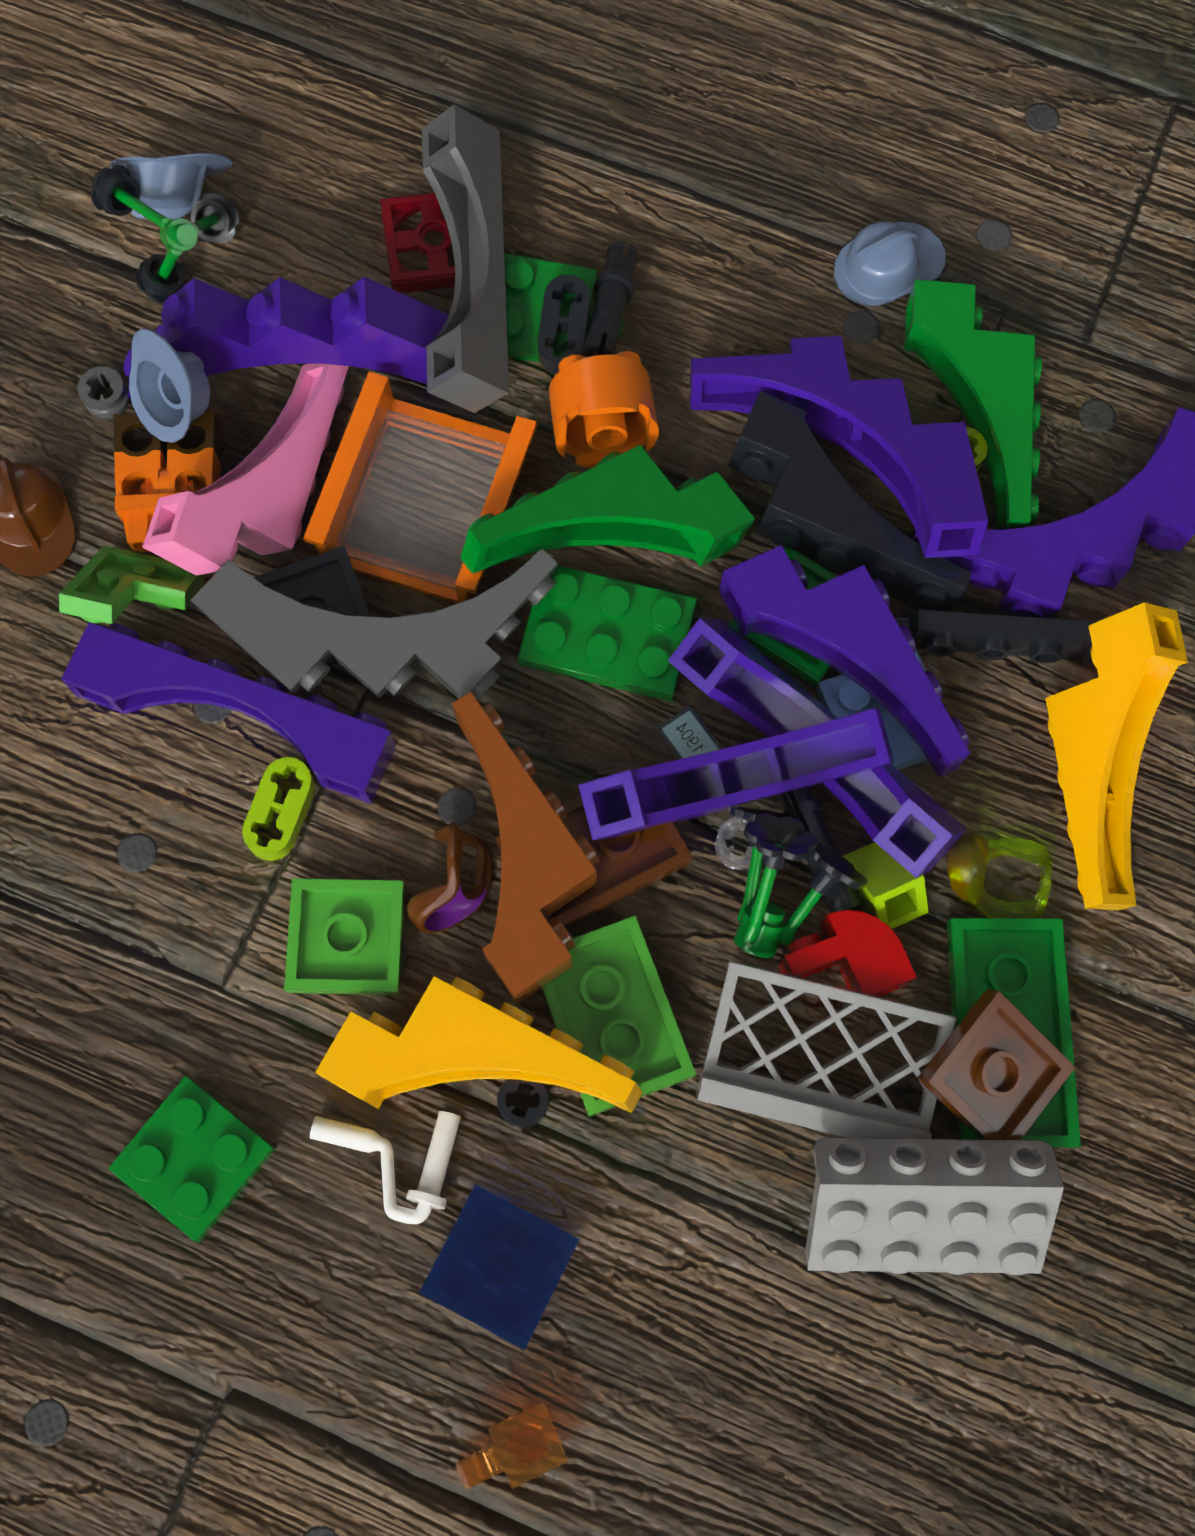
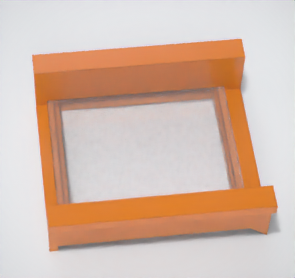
M369 371L303 537L304 541L314 544L319 554L345 545L355 573L455 604L471 599L472 594L477 593L485 569L472 574L460 558L467 537V530L481 516L489 513L496 516L507 510L534 436L537 421L516 416L511 432L506 433L394 399L389 378Z

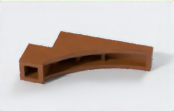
M470 691L453 702L452 706L456 721L474 749L489 783L497 811L501 841V888L496 924L491 943L483 947L482 951L486 961L517 1005L573 967L572 956L568 951L575 947L574 941L557 918L548 923L546 917L597 884V871L594 866L600 863L592 846L583 835H579L574 839L562 821L568 818V815L551 790L542 794L531 777L537 772L525 751L519 745L511 750L500 734L506 730V727L489 702L480 706Z

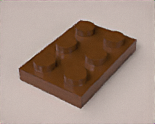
M640 764V765H638V766H636V767H634V768H632V769H630V770L639 769V768H643V767H642V765ZM581 795L563 803L562 806L568 815V818L562 821L574 839L579 835H583L599 858L600 863L594 866L597 871V884L546 917V920L549 923L557 918L567 928L692 864L693 857L674 823H665L618 837L593 840ZM499 835L495 837V842L501 852V841Z

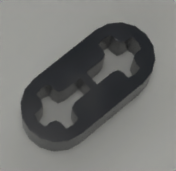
M560 275L554 278L547 285L544 293L537 339L538 355L542 367L555 375L559 372L558 365L562 359L571 355H581L587 336L590 316V290L581 278L574 275ZM568 293L574 294L575 300L571 305L569 318L562 317L560 301H563L565 294ZM559 332L567 333L568 350H565L564 357H555L553 348H556L558 344Z

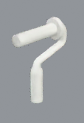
M439 1111L418 1189L408 1190L406 1200L418 1204L415 1210L397 1205L393 1147L388 1139L379 1135L375 1130L316 1116L311 1127L310 1139L367 1153L380 1151L385 1213L389 1218L399 1222L419 1224L428 1218L432 1208L444 1210L447 1200L440 1197L461 1117L446 1111Z

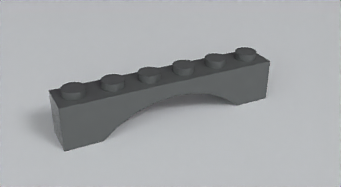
M453 104L422 128L423 172L437 197L445 217L453 246L455 264L454 298L449 316L439 334L426 346L427 392L476 413L509 394L500 131L458 105Z

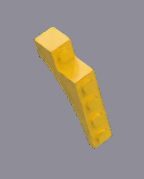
M1145 602L1089 625L1092 641L1091 658L1097 668L1098 678L1045 698L1049 716L1048 730L1053 738L1058 764L1057 779L1063 790L1068 817L1067 832L1073 843L1078 869L1077 885L1083 896L1086 909L1122 910L1137 906L1131 868L1130 829L1134 788L1141 754L1153 717L1178 666L1188 663L1177 610Z
M434 976L404 1029L376 1012L372 1013L369 1020L350 1012L315 1072L332 1084L377 1109L380 1108L384 1099L400 1093L439 1083L474 1079H513L557 1085L597 1097L630 1113L633 1112L643 1093L638 1084L631 1080L635 1071L627 1065L607 1055H603L600 1063L580 1053L584 1045L577 1039L553 1028L549 1036L530 1027L534 1020L533 1017L506 1002L503 1003L500 1010L484 1003L481 1000L485 993L458 977H455L450 985Z

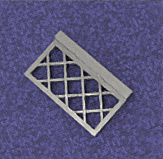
M729 960L704 1066L702 1067L697 1087V1100L846 1138L931 1139L932 1134L929 1129L937 1097L920 1082L924 1090L917 1113L894 1107L884 1088L911 1072H914L915 1076L918 1077L921 1074L919 1068L932 1060L953 1033L956 1017L951 1014ZM738 976L763 982L774 1001L745 1018L733 999ZM772 984L792 990L779 997ZM804 992L818 995L830 1015L800 1032L784 1004ZM828 998L848 1004L835 1011ZM861 1006L875 1009L886 1029L856 1045L842 1023L841 1018ZM731 1008L739 1022L726 1029ZM779 1008L795 1036L765 1052L749 1025ZM884 1012L903 1016L904 1018L891 1024ZM918 1020L939 1025L934 1048L915 1059L911 1057L897 1034ZM835 1022L851 1049L821 1066L806 1039ZM744 1029L759 1057L741 1068L717 1063L722 1042ZM892 1036L907 1064L877 1080L862 1054ZM800 1043L816 1070L797 1082L782 1079L771 1060ZM857 1057L872 1084L853 1096L838 1093L827 1074ZM765 1064L772 1076L753 1071ZM822 1079L828 1090L809 1085ZM879 1093L885 1104L866 1099Z

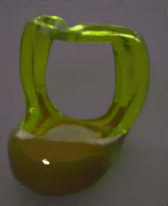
M962 834L950 848L947 859L948 876L951 887L959 898L990 918L1039 919L1043 915L1051 890L1050 875H1052L1051 857L1043 844L1019 838H1002L987 841L982 835ZM1006 855L1038 865L1041 879L1035 900L1011 902L998 900L988 895L983 886L987 863L997 856Z

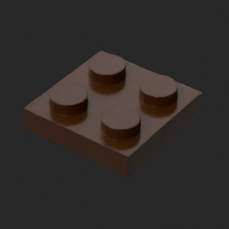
M986 989L917 1079L980 1140H1021L1075 1069V1066L1000 991Z

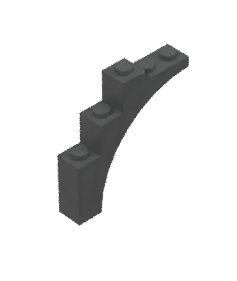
M541 549L512 576L472 599L430 613L393 618L348 616L304 605L264 586L230 560L217 571L191 601L294 695L302 687L310 692L323 680L331 669L325 662L332 656L379 699L387 691L395 696L416 674V671L410 667L416 660L458 699L471 691L480 700L501 677L494 670L499 665L501 657L488 644L493 640L500 646L521 623L515 617V614L529 600L536 607L553 589L557 582L550 576L554 573L558 563Z

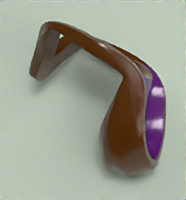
M454 822L434 832L435 839L448 842L447 884L422 889L410 899L406 906L409 919L424 933H438L461 924L480 909L491 889L493 863L488 845L480 837L462 832ZM463 845L477 847L476 880L469 892L464 891L461 885L460 866Z

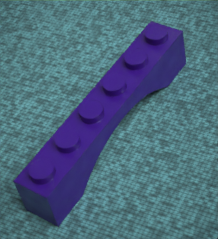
M700 618L668 660L706 695L735 712L768 737L838 719L723 619ZM892 764L823 783L854 815L872 840L916 878L931 871L967 830L964 825Z
M91 622L88 623L61 678L77 697L123 714L151 706L175 703L210 704L241 712L268 725L289 741L310 765L322 787L372 804L396 748L391 731L386 729L387 724L382 720L366 713H357L356 718L336 711L337 706L316 695L309 694L305 700L287 693L288 689L284 685L266 677L259 676L256 682L238 676V671L234 667L217 659L210 658L205 664L188 658L189 653L186 650L167 641H159L157 646L141 641L139 634L117 623L110 624L108 628Z

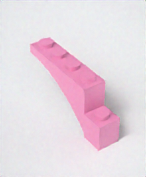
M330 364L302 365L291 396L277 421L259 445L234 469L211 485L194 493L185 491L159 498L142 547L194 575L217 572L228 560H233L237 552L238 543L261 556L292 550L302 531L301 520L307 500L316 486L315 475L322 452L330 441L329 429L336 407L344 395L343 384L349 366Z

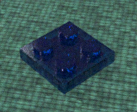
M475 1184L419 1294L525 1351L580 1239Z

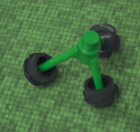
M113 165L112 169L103 168L96 174L92 182L91 200L98 210L104 209L107 214L123 216L135 210L160 228V238L167 247L166 255H152L143 261L139 266L140 271L136 273L135 279L138 288L151 300L164 304L171 294H175L185 286L184 270L177 262L182 252L193 248L198 236L208 242L218 241L225 243L230 241L236 234L235 225L239 223L237 208L233 203L225 201V197L222 194L211 192L205 194L203 200L195 201L191 210V222L183 218L170 219L139 200V185L135 179L130 177L131 173L126 167Z

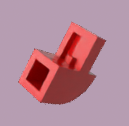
M852 910L828 914L820 924L826 939L821 941L819 934L814 933L788 945L790 954L785 955L778 964L782 973L801 978L809 977L838 965L848 989L878 997L906 987L917 978L904 947L894 931L880 919L864 912Z

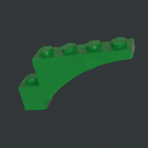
M915 279L905 306L903 350L914 351L947 387L964 413L970 427L976 429L985 438L988 451L984 461L990 476L995 503L996 530L1028 527V525H1034L1038 515L1039 497L1038 494L1031 493L1032 478L1036 477L1039 468L1040 449L1039 447H1032L1033 432L1037 431L1041 416L1040 401H1034V387L1039 383L1042 370V358L1035 355V335L980 330L983 310L982 306L975 305L976 285Z
M638 445L622 454L619 451L608 454L595 467L581 474L578 471H574L565 475L553 488L540 494L536 492L528 493L521 497L512 508L496 516L492 513L481 516L468 528L460 558L469 571L474 574L502 561L534 553L541 549L550 550L570 546L612 545L645 548L683 556L695 560L701 568L739 547L755 518L718 472L699 481L696 478L688 479L675 489L643 447Z

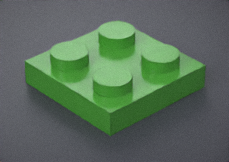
M292 878L284 990L287 993L400 995L406 888L404 881Z

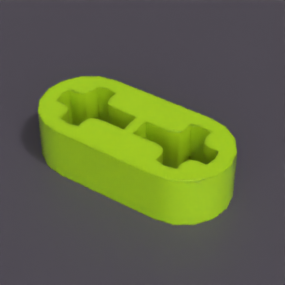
M283 757L269 764L262 776L244 821L242 830L244 842L252 853L262 860L274 861L282 859L290 853L315 792L314 778L305 763L297 758ZM291 772H294L302 786L299 790L290 789L284 803L280 804L282 790L276 782L279 778L288 779ZM275 813H277L279 816L276 821V827L282 834L280 840L271 839L267 847H265L256 832L259 828L268 829L271 826Z

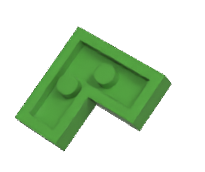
M104 545L59 593L60 613L78 616L87 622H105L113 624L133 599L154 603L162 609L185 610L192 602L191 599L204 586V574L194 575L164 558Z

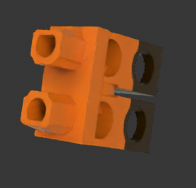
M206 410L203 415L190 424V426L195 425L203 429L187 430L184 438L174 443L161 441L150 432H132L136 428H146L139 420L137 413L113 414L115 512L124 524L127 543L134 552H151L142 546L159 498L185 491L194 493L211 485L220 478L221 451H224L225 432L215 410Z

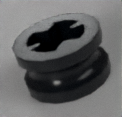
M507 1079L501 1085L498 1092L497 1106L502 1117L510 1125L518 1128H529L538 1124L545 1117L549 1107L548 1093L543 1083ZM521 1085L534 1088L531 1091L532 1097L538 1094L540 1097L538 1108H528L526 1117L513 1115L512 1113L516 1110L514 1105L507 1107L508 1095L518 1094Z

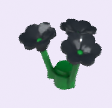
M731 807L730 815L742 818L748 822L745 825L743 834L749 840L748 844L753 846L744 899L737 916V920L740 923L733 941L740 949L762 958L774 957L779 943L789 945L793 942L798 927L822 895L827 897L838 882H844L858 890L859 887L863 888L868 880L855 870L854 865L837 853H833L828 847L819 843L813 833L805 830L804 824L799 821L800 818L750 807ZM809 854L817 861L820 869L809 883L812 887L789 920L784 921L785 911L778 905L768 902L777 870L784 867L786 859L802 861ZM762 864H764L765 868L759 885Z

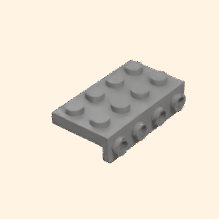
M821 1138L815 1142L813 1155L816 1177L805 1249L807 1271H831L834 1273L873 1271L894 1274L907 1272H948L955 1275L965 1273L1041 1274L1064 1189L1053 1148L1048 1143L1029 1140Z

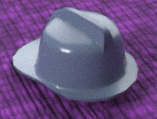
M196 153L161 158H117L111 161L110 168L112 169L113 165L126 167L131 173L130 177L135 179L139 185V200L170 219H176L191 213L193 204L200 199L204 178L226 171L231 168L233 162L228 156L221 154ZM135 210L131 211L132 216L135 218L147 219Z
M879 221L866 226L857 233L855 239L841 249L835 260L834 278L838 289L849 300L865 306H880L909 294L915 279L936 280L945 267L946 252L941 240L931 230L917 223Z
M142 328L134 333L129 376V392L132 405L139 420L152 435L161 441L174 443L184 438L190 424L204 414L210 403L211 391L208 378L204 372L203 362L201 358L192 352L175 351L167 340L154 330Z

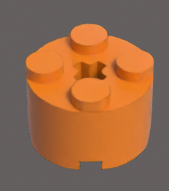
M624 351L616 355H596L587 358L582 355H571L559 362V372L552 379L548 392L556 449L563 458H565L566 452L575 457L576 465L593 468L605 456L614 451H619L622 454L638 445L642 447L645 445L647 452L655 445L659 436V428L651 380L648 371L641 364L640 356L637 353Z

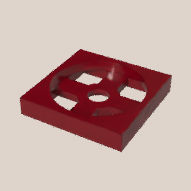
M435 193L380 199L392 289L405 293L454 287L455 266L449 267L447 252L453 246L446 220L442 218L441 207ZM421 211L422 221L417 225L416 229L397 231L407 218ZM433 231L440 232L444 235V241L439 245H430L425 240L427 234ZM420 250L423 254L427 255L429 270L411 272L399 262L397 253Z

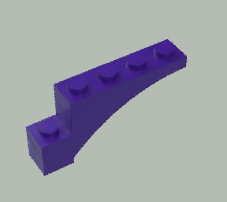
M782 545L723 571L719 593L742 636L753 632L770 637L814 656L847 676L865 689L897 719L920 747L938 777L958 769L970 754L967 748L969 746V739L963 725L957 718H950L941 702L942 691L936 677L928 670L924 672L915 656L916 646L910 631L905 625L897 624L889 610L890 599L884 585L880 580H873L865 565L806 591L808 583L801 565L795 559L790 561Z
M874 708L729 748L639 769L627 770L579 784L578 786L592 839L598 840L618 837L665 823L694 819L895 762L881 711L879 708Z

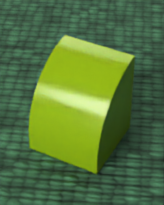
M876 842L843 856L854 865L855 870L868 880L863 888L859 887L857 890L860 899L864 902V905L861 907L865 913L880 919L891 929L929 913L924 875L918 878L914 877Z

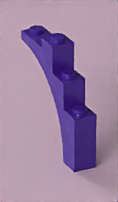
M279 277L261 292L255 294L249 301L193 278L175 294H171L166 299L161 313L163 324L155 332L164 337L175 351L192 352L201 358L206 376L239 368L274 364H330L362 367L396 374L427 384L426 346L439 334L449 315L367 277L361 278L332 300ZM132 348L127 353L124 361V372L125 375H127L128 398H131L129 392V376L131 371Z
M842 336L791 338L789 354L691 358L689 383L691 410L735 411L750 414L760 391L806 410L807 414L804 419L811 432L842 447L869 467L893 492L914 525L925 558L978 555L988 524V516L965 422L912 425L902 378L850 381Z
M1181 407L1176 410L1161 431L1145 468L1111 497L1082 513L1045 525L1007 530L986 529L978 555L941 558L972 572L969 583L983 589L997 588L1003 590L998 609L1011 613V616L1053 619L1063 605L1072 574L1078 576L1082 582L1091 586L1115 588L1131 568L1139 538L1145 540L1148 545L1162 550L1173 549L1180 552L1195 534V412ZM915 531L911 539L920 544Z

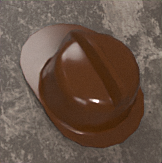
M8 458L0 459V563L13 573L27 577L47 575L64 564L71 555L76 541L75 525L64 487L57 474L45 466L22 462L13 463Z

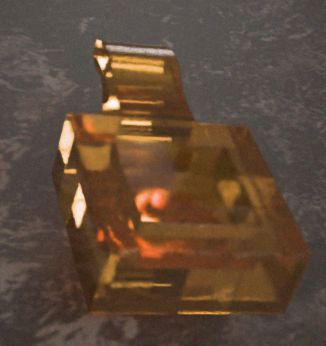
M541 1401L489 1426L488 1430L494 1445L457 1461L455 1466L465 1490L505 1471L513 1489L567 1463L568 1460L545 1403Z

